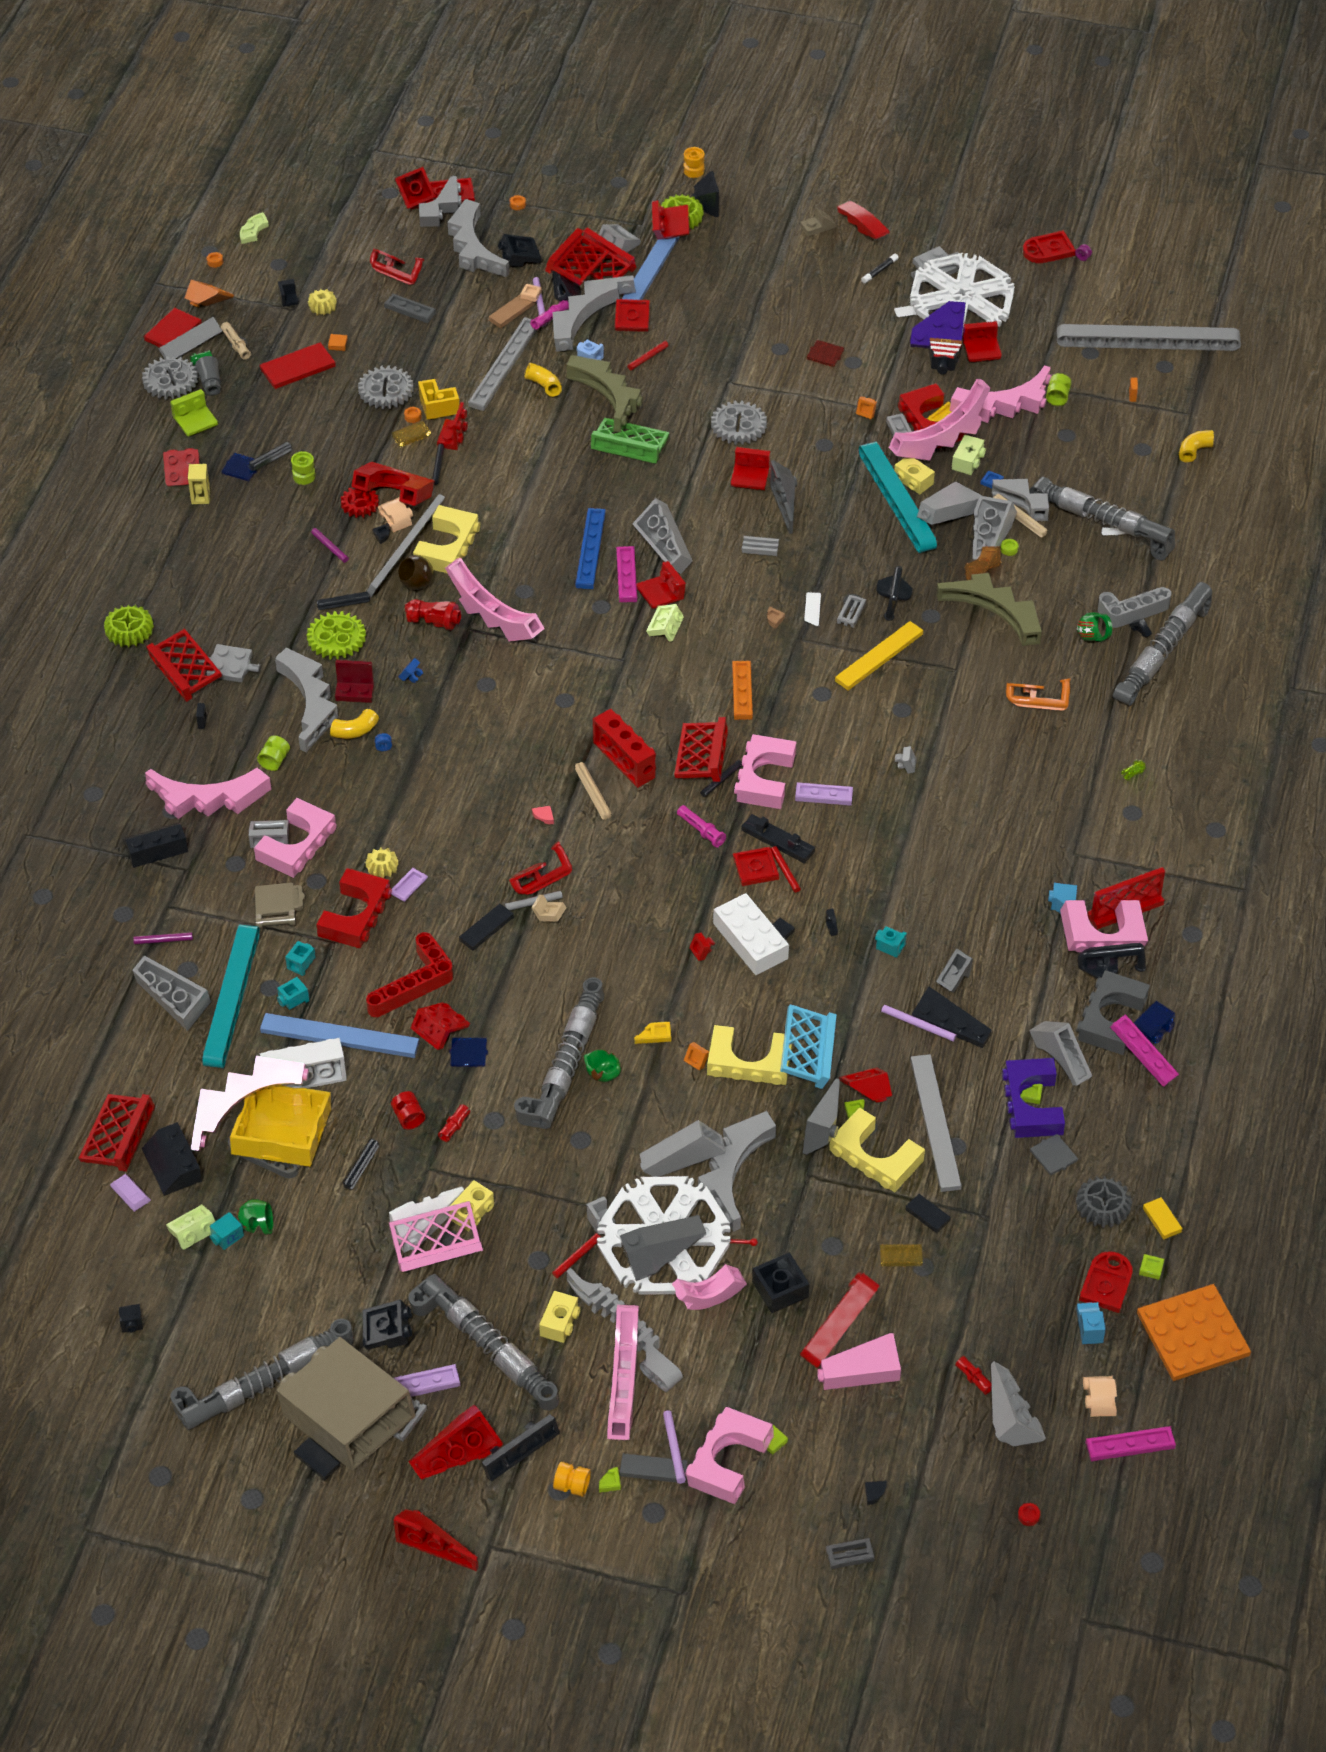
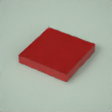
M616 299L615 331L648 332L650 300Z
M770 847L733 853V860L742 886L779 880V873Z

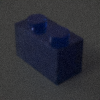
M1155 1001L1134 1024L1152 1045L1158 1044L1163 1035L1174 1028L1175 1013L1158 1001Z

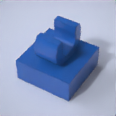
M414 658L398 677L403 681L409 677V680L415 683L418 678L414 674L419 677L423 674L420 668H416L420 662Z

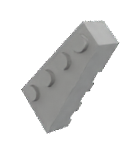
M655 498L634 521L633 525L664 562L669 561L674 569L681 574L693 560L668 505Z
M143 956L133 969L137 983L187 1031L211 1003L206 989L146 956Z

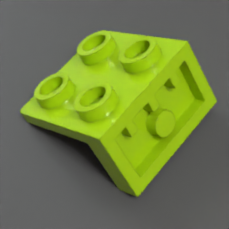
M202 389L170 401L172 416L187 436L218 425V421L206 406L205 395Z

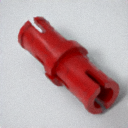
M460 1104L456 1112L446 1120L447 1123L438 1133V1137L442 1141L448 1142L455 1131L462 1127V1122L471 1112L466 1105Z
M965 1356L958 1359L955 1366L967 1376V1380L970 1383H974L983 1394L987 1395L992 1391V1383L982 1374V1370L976 1368Z

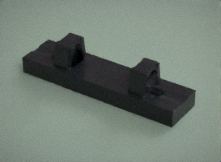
M751 814L741 826V831L772 847L776 846L779 851L804 864L815 852V847L801 840L799 835L796 833L791 835L769 823V819L763 816L759 818Z
M551 1414L536 1424L529 1422L524 1426L526 1429L524 1433L502 1448L495 1446L490 1450L492 1455L481 1463L486 1477L491 1482L560 1434L556 1420Z

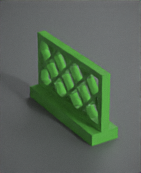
M604 418L597 431H593L591 434V449L656 464L670 432L626 423V426L622 427L621 432L612 434L614 432V420Z

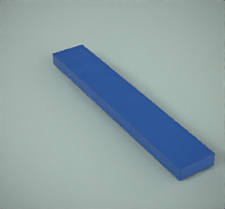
M588 508L576 588L594 589L606 514L605 509Z

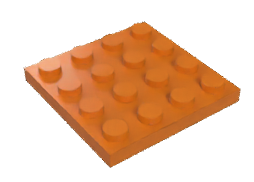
M1214 1284L1137 1309V1315L1172 1381L1248 1357L1251 1354V1350Z

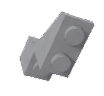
M457 176L449 178L434 201L419 204L420 227L440 226L439 219H443L442 213H454L457 211L458 206L461 205V196H458V193H461L460 183H457Z
M1028 479L993 480V497L1001 494L1007 500L1012 501L1014 505L1025 509L1034 520L1048 521L1049 504L1047 493L1030 494Z

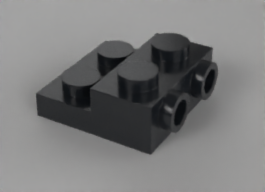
M503 234L502 239L498 243V249L503 252L502 259L508 260L511 266L523 267L524 262H541L542 257L534 237Z
M401 1299L362 1310L363 1347L366 1350L387 1345L391 1349L409 1344V1337L413 1335V1332L408 1324V1319L412 1318V1312L410 1307L406 1306Z

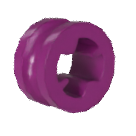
M1082 244L1076 249L1075 254L1079 260L1086 261L1092 255V250L1088 245Z

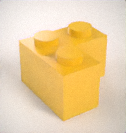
M435 379L418 382L419 397L427 420L457 413L460 403L456 387L438 390Z

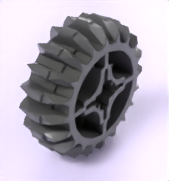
M1096 1176L1094 1181L1089 1178L1087 1183H1083L1077 1192V1212H1081V1218H1086L1087 1223L1094 1222V1227L1097 1224H1101L1102 1228L1105 1225H1109L1112 1228L1114 1223L1119 1226L1121 1220L1125 1221L1131 1211L1132 1199L1130 1192H1127V1186H1121V1180L1114 1182L1113 1177L1108 1180L1106 1176L1102 1179Z

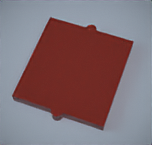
M817 340L814 346L810 348L807 360L834 367L837 361L841 359L844 347Z

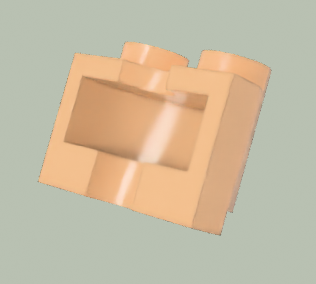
M399 497L377 507L378 513L382 518L386 519L393 533L412 525V510L410 507L406 508L405 503L399 501Z
M1113 1376L1083 1377V1389L1087 1390L1089 1394L1085 1396V1406L1090 1409V1417L1116 1416L1115 1397H1117Z

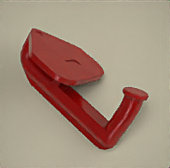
M373 248L370 256V264L375 271L408 285L415 284L424 261L423 258H415L414 268L411 275L393 268L395 261L405 264V262L392 255ZM379 254L385 256L384 260L387 261V265L377 261Z
M559 841L551 847V850L556 852L562 865L542 876L538 870L545 867L546 862L538 863L522 870L509 879L515 892L523 895L533 894L571 873L572 865ZM525 876L527 879L533 877V881L521 887L518 879Z

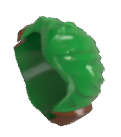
M595 1050L584 1055L587 1073L594 1080L608 1082L618 1077L621 1072L620 1062L614 1053L609 1054L606 1050Z

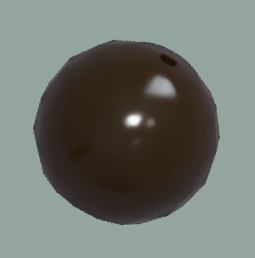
M410 555L400 563L398 569L399 579L402 585L410 590H421L427 587L433 579V567L429 560L421 555Z

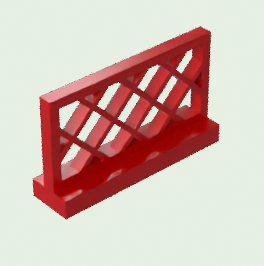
M588 227L583 231L584 237L610 251L605 259H612V262L603 263L602 261L597 267L601 268V272H592L590 277L595 280L603 279L604 276L617 278L622 277L628 271L633 272L636 269L633 256ZM615 266L624 267L622 270L615 271ZM612 267L613 271L603 272V268Z
M577 228L550 256L545 271L551 274L554 270L581 286L609 255L610 251L582 236L583 230ZM574 251H580L581 254H575ZM585 251H591V254H586ZM578 259H584L585 262H579ZM588 259H594L595 262H589ZM559 266H566L567 269H562ZM574 274H580L581 279L576 277Z
M185 629L156 646L153 643L146 646L152 661L186 702L192 699L191 694L222 676L219 669ZM183 636L187 638L185 643H177L178 639ZM171 647L170 652H162L161 649ZM175 647L183 648V652L174 653ZM188 648L196 649L194 654H186ZM172 657L180 658L179 663H171ZM184 658L193 659L192 663L183 664ZM196 660H205L204 665H195ZM181 668L189 669L188 674H180ZM193 670H202L201 675H192ZM206 670L215 672L210 676H204ZM190 679L199 680L194 686L191 687L189 685Z
M718 717V722L683 723L674 773L675 778L712 777L713 782H720L728 737L726 717ZM708 729H715L709 734L705 732ZM687 730H696L692 734L687 733ZM700 734L704 736L700 740L695 739ZM710 740L712 742L710 745H708L707 747L703 745L705 742ZM689 741H692L694 743L689 747L685 745ZM697 747H700L702 749L697 753L693 751ZM688 753L691 755V757L687 760L682 758ZM706 753H708V754L710 755V756L707 757L706 759H703V758L701 757V756H703V755L706 754ZM696 759L700 762V763L696 764L695 766H693L692 764H690V763H692L693 761H695ZM686 766L689 768L687 771H680ZM706 766L708 771H700L699 769Z
M1164 868L1155 869L1094 892L1092 910L1087 912L1088 919L1094 928L1098 930L1117 923L1115 909L1121 900H1139L1142 913L1164 905L1165 900L1161 896L1165 876Z
M108 1094L79 1156L80 1162L117 1166L119 1171L126 1172L155 1109L150 1095L142 1094L141 1098ZM112 1101L120 1102V1105L110 1110L109 1106ZM132 1104H138L137 1107L131 1110L130 1112H128V1110L126 1109L128 1106ZM123 1109L125 1110L126 1114L118 1118L114 1117L113 1114ZM110 1116L113 1118V1121L102 1125L104 1119ZM127 1119L131 1120L128 1125L120 1127L119 1123ZM117 1125L119 1130L108 1135L106 1130ZM104 1132L106 1136L95 1142V1137ZM122 1134V1140L114 1144L112 1139ZM109 1141L111 1146L101 1151L99 1146ZM97 1148V1154L87 1156L88 1152ZM115 1150L116 1154L113 1159L104 1157Z

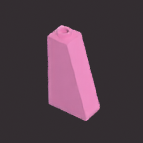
M894 1334L884 1335L821 1360V1369H817L819 1382H823L824 1390L900 1381L901 1367Z

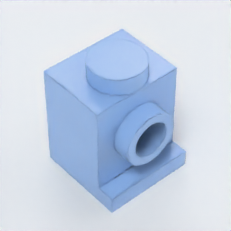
M586 340L584 343L580 342L577 346V356L596 360L604 358L603 344L598 345Z

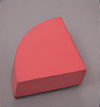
M551 806L532 808V815L535 819H539L545 824H554Z

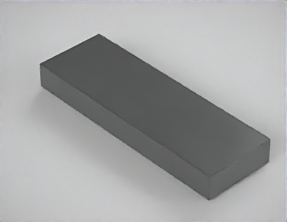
M392 294L384 303L387 309L428 323L436 314V309L396 294Z
M632 1454L622 1455L620 1476L677 1483L672 1459ZM682 1460L684 1475L686 1478L687 1461Z

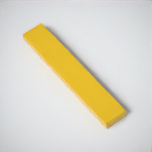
M909 621L835 677V682L849 691L922 636L923 630Z

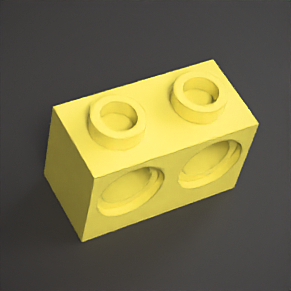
M473 1180L450 1206L470 1201L477 1226L481 1221V1217L486 1212H490L494 1206L493 1192ZM466 1207L459 1208L454 1217L464 1222L468 1215L465 1214L467 1213ZM452 1218V1222L456 1223L460 1227L462 1226L460 1222ZM466 1226L463 1228V1229L467 1230L468 1232H469V1230H470V1228H468V1227H466Z

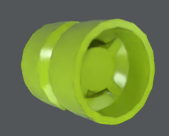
M1059 373L1051 376L1046 393L1047 401L1050 404L1061 406L1067 402L1071 387V379L1067 375Z
M297 452L291 458L294 481L300 485L310 484L315 480L313 455L308 452Z
M270 736L257 757L258 763L267 770H278L283 762V758L286 757L290 750V745L279 736Z

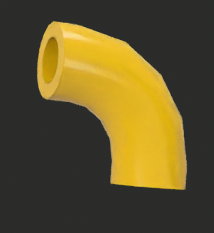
M534 363L527 365L525 379L541 385L549 396L554 397L561 393V383L551 371Z
M1213 430L1197 431L1188 435L1180 445V460L1192 462L1197 457L1196 452L1198 449L1212 448L1214 441Z
M365 709L358 718L353 720L334 719L330 728V736L341 739L361 737L369 733L378 723L379 716L373 710Z

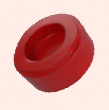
M1033 1503L1021 1505L1018 1511L1019 1521L1026 1526L1037 1524L1040 1519V1509Z

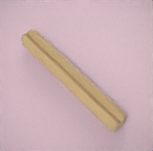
M997 494L993 497L996 499L1007 500L1001 494ZM1015 506L1017 510L1015 519L1039 537L1043 538L1047 535L1048 530Z
M583 762L577 763L575 770L603 820L611 818V811Z

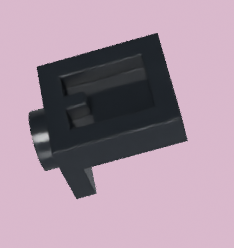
M140 1304L118 1307L122 1333H133L143 1329Z

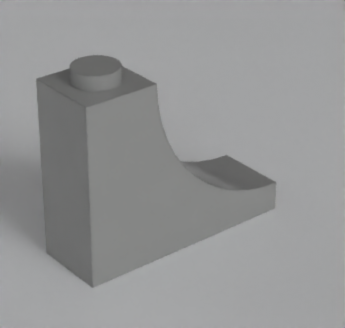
M1044 1021L1029 1030L1036 1047L1048 1052L1058 1061L1067 1073L1072 1085L1077 1086L1092 1077L1069 1023Z

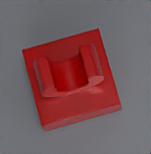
M696 933L689 948L698 961H702L712 951L710 947L715 942L711 937L705 938L702 933Z

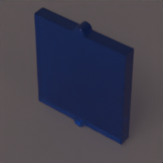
M234 453L229 461H226V465L221 472L228 476L250 481L254 473H257V470L251 471L248 468V463L255 458Z
M452 1038V1047L449 1050L451 1055L450 1065L486 1067V1055H488L487 1038Z

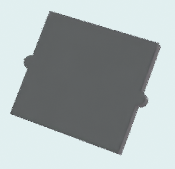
M1058 1134L1047 1140L1043 1139L1041 1143L1030 1148V1152L1050 1176L1062 1169L1066 1170V1167L1078 1161V1158Z

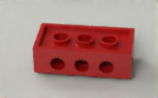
M612 709L593 718V743L637 788L653 780L656 769V753L654 749L649 747L643 738L638 736L632 727L627 725L621 716Z

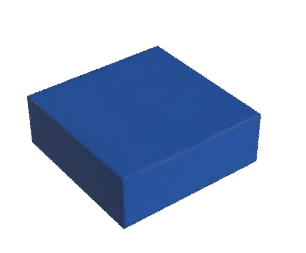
M988 471L980 484L992 488L993 480L1004 479V476Z

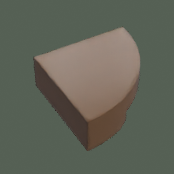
M769 607L767 621L776 629L785 619V613Z

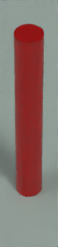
M663 341L628 364V369L630 371L667 348L669 346L668 342Z
M776 846L772 847V855L795 893L799 892L801 888Z
M597 1233L593 1235L552 1272L553 1276L559 1278L597 1244V1238H601L600 1235Z

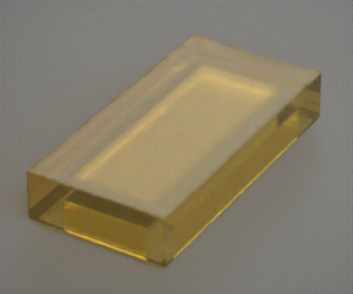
M423 421L392 432V437L399 447L431 436L429 428Z
M922 1244L880 1245L881 1266H922Z

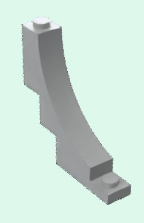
M634 276L584 281L585 295L569 296V310L553 312L556 352L573 350V342L578 329L594 312L616 302V299H619V294L636 293Z
M285 648L275 659L277 672L289 678L304 696L306 708L301 721L302 732L299 735L300 750L307 752L331 726L334 719L338 718L337 705L328 701L331 697L330 686L321 681L323 678L322 664Z

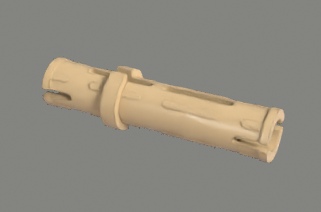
M229 322L223 323L220 328L232 343L233 349L239 353L242 359H248L251 356V352L247 349L244 340L239 338Z

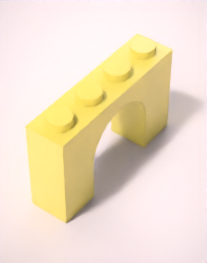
M438 505L432 516L433 529L453 534L458 539L448 545H435L419 541L413 555H421L429 560L433 570L447 573L445 567L457 558L462 559L466 557L470 544H473L474 535L476 532H479L481 524L478 521V514Z
M714 1025L707 1062V1075L787 1085L788 1074L780 1071L785 1034L773 1033L771 1050L764 1059L757 1062H746L737 1058L732 1052L734 1027ZM793 1044L789 1045L791 1051L793 1049ZM791 1060L787 1061L788 1067H790Z
M859 1108L838 1130L836 1137H832L829 1150L836 1157H841L847 1161L850 1166L864 1172L867 1177L878 1181L884 1188L896 1192L924 1162L925 1149L908 1139L890 1157L875 1158L866 1154L862 1150L861 1144L875 1130L876 1118Z

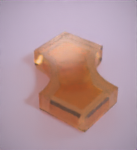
M1000 546L982 547L980 556L975 561L965 564L966 580H971V575L983 574L992 567L1000 566Z

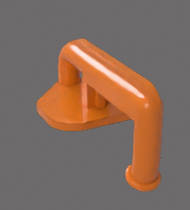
M1071 679L1060 680V683H1062L1061 700L1036 697L1037 689L1044 690V686L1007 683L1006 697L1011 703L1019 707L1062 711L1067 709L1069 705ZM1014 688H1023V692L1030 693V697L1014 695Z

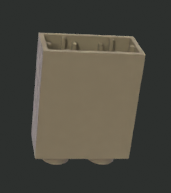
M341 1337L329 1346L318 1348L312 1355L311 1361L297 1373L287 1374L276 1390L284 1417L351 1471L416 1416L409 1390Z

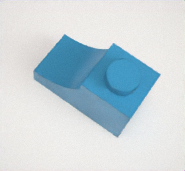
M1054 883L1053 890H1049L1048 902H1052L1051 910L1061 914L1060 910L1066 900H1076L1077 885Z
M1098 1303L1077 1304L1076 1310L1082 1344L1103 1343L1105 1323L1103 1311L1100 1312Z

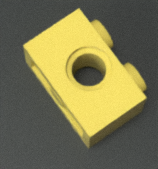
M905 457L895 464L894 471L901 482L919 495L934 484L935 471L915 458Z
M189 464L188 483L191 503L209 504L210 484L207 464Z
M557 1291L553 1292L539 1325L540 1336L562 1343L565 1342L566 1337L572 1333L574 1318L577 1319L580 1314L581 1307L578 1306L577 1297Z

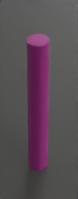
M317 528L312 529L311 533L343 563L348 561L349 558Z
M190 932L135 936L133 939L134 944L193 940V934Z

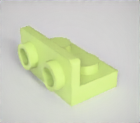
M677 604L657 607L647 628L649 636L665 635L669 642L673 641L684 618Z
M200 1205L166 1225L169 1232L178 1239L180 1247L184 1250L211 1235L210 1225L215 1222V1219L208 1209Z

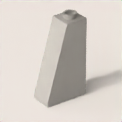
M955 481L923 500L917 517L932 525L974 514L978 499L982 495Z
M697 1120L640 1153L641 1168L645 1173L653 1177H660L726 1152L722 1135Z

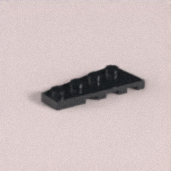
M928 986L912 1012L913 1017L956 1034L957 1038L980 1048H984L992 1033V1029L930 986Z

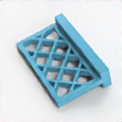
M791 1004L788 1006L781 1072L815 1082V1087L823 1089L830 1079L836 1014L829 1012L825 1016ZM793 1012L799 1014L802 1020L797 1022L793 1017ZM810 1020H819L820 1026L815 1027ZM806 1023L811 1030L805 1032L800 1025ZM796 1028L800 1036L795 1038L791 1029ZM814 1033L818 1042L813 1043L809 1035ZM804 1039L809 1046L803 1048L799 1040ZM794 1044L799 1051L793 1053L789 1045ZM812 1049L816 1054V1058L811 1059L807 1051ZM801 1054L807 1061L803 1065L797 1059V1056ZM792 1060L797 1068L788 1067L787 1061ZM810 1065L815 1074L808 1073L805 1067Z

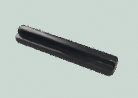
M285 442L250 461L248 468L251 471L261 468L290 452L292 445L289 442Z
M365 591L317 600L318 610L365 603L370 601L369 593Z
M369 1139L344 1179V1188L349 1190L354 1188L379 1147L377 1140Z

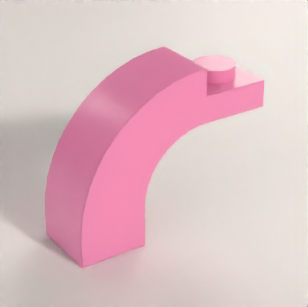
M725 1265L715 1275L704 1281L692 1283L677 1279L672 1285L676 1290V1296L681 1301H684L688 1309L700 1310L728 1300L744 1288L747 1283L738 1268Z

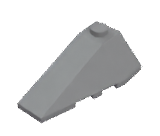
M985 496L979 497L974 510V561L984 563L992 561L1016 517L1017 510L1012 501Z
M994 1361L991 1363L993 1425L996 1430V1437L1001 1442H1006L1011 1446L1044 1441L1046 1438L1037 1417L1032 1418L1028 1411L1030 1405L1018 1394L1020 1388L1009 1369Z

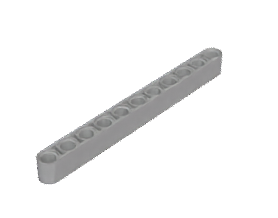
M1062 324L1057 327V343L1062 347L1234 351L1241 346L1240 332L1236 328Z

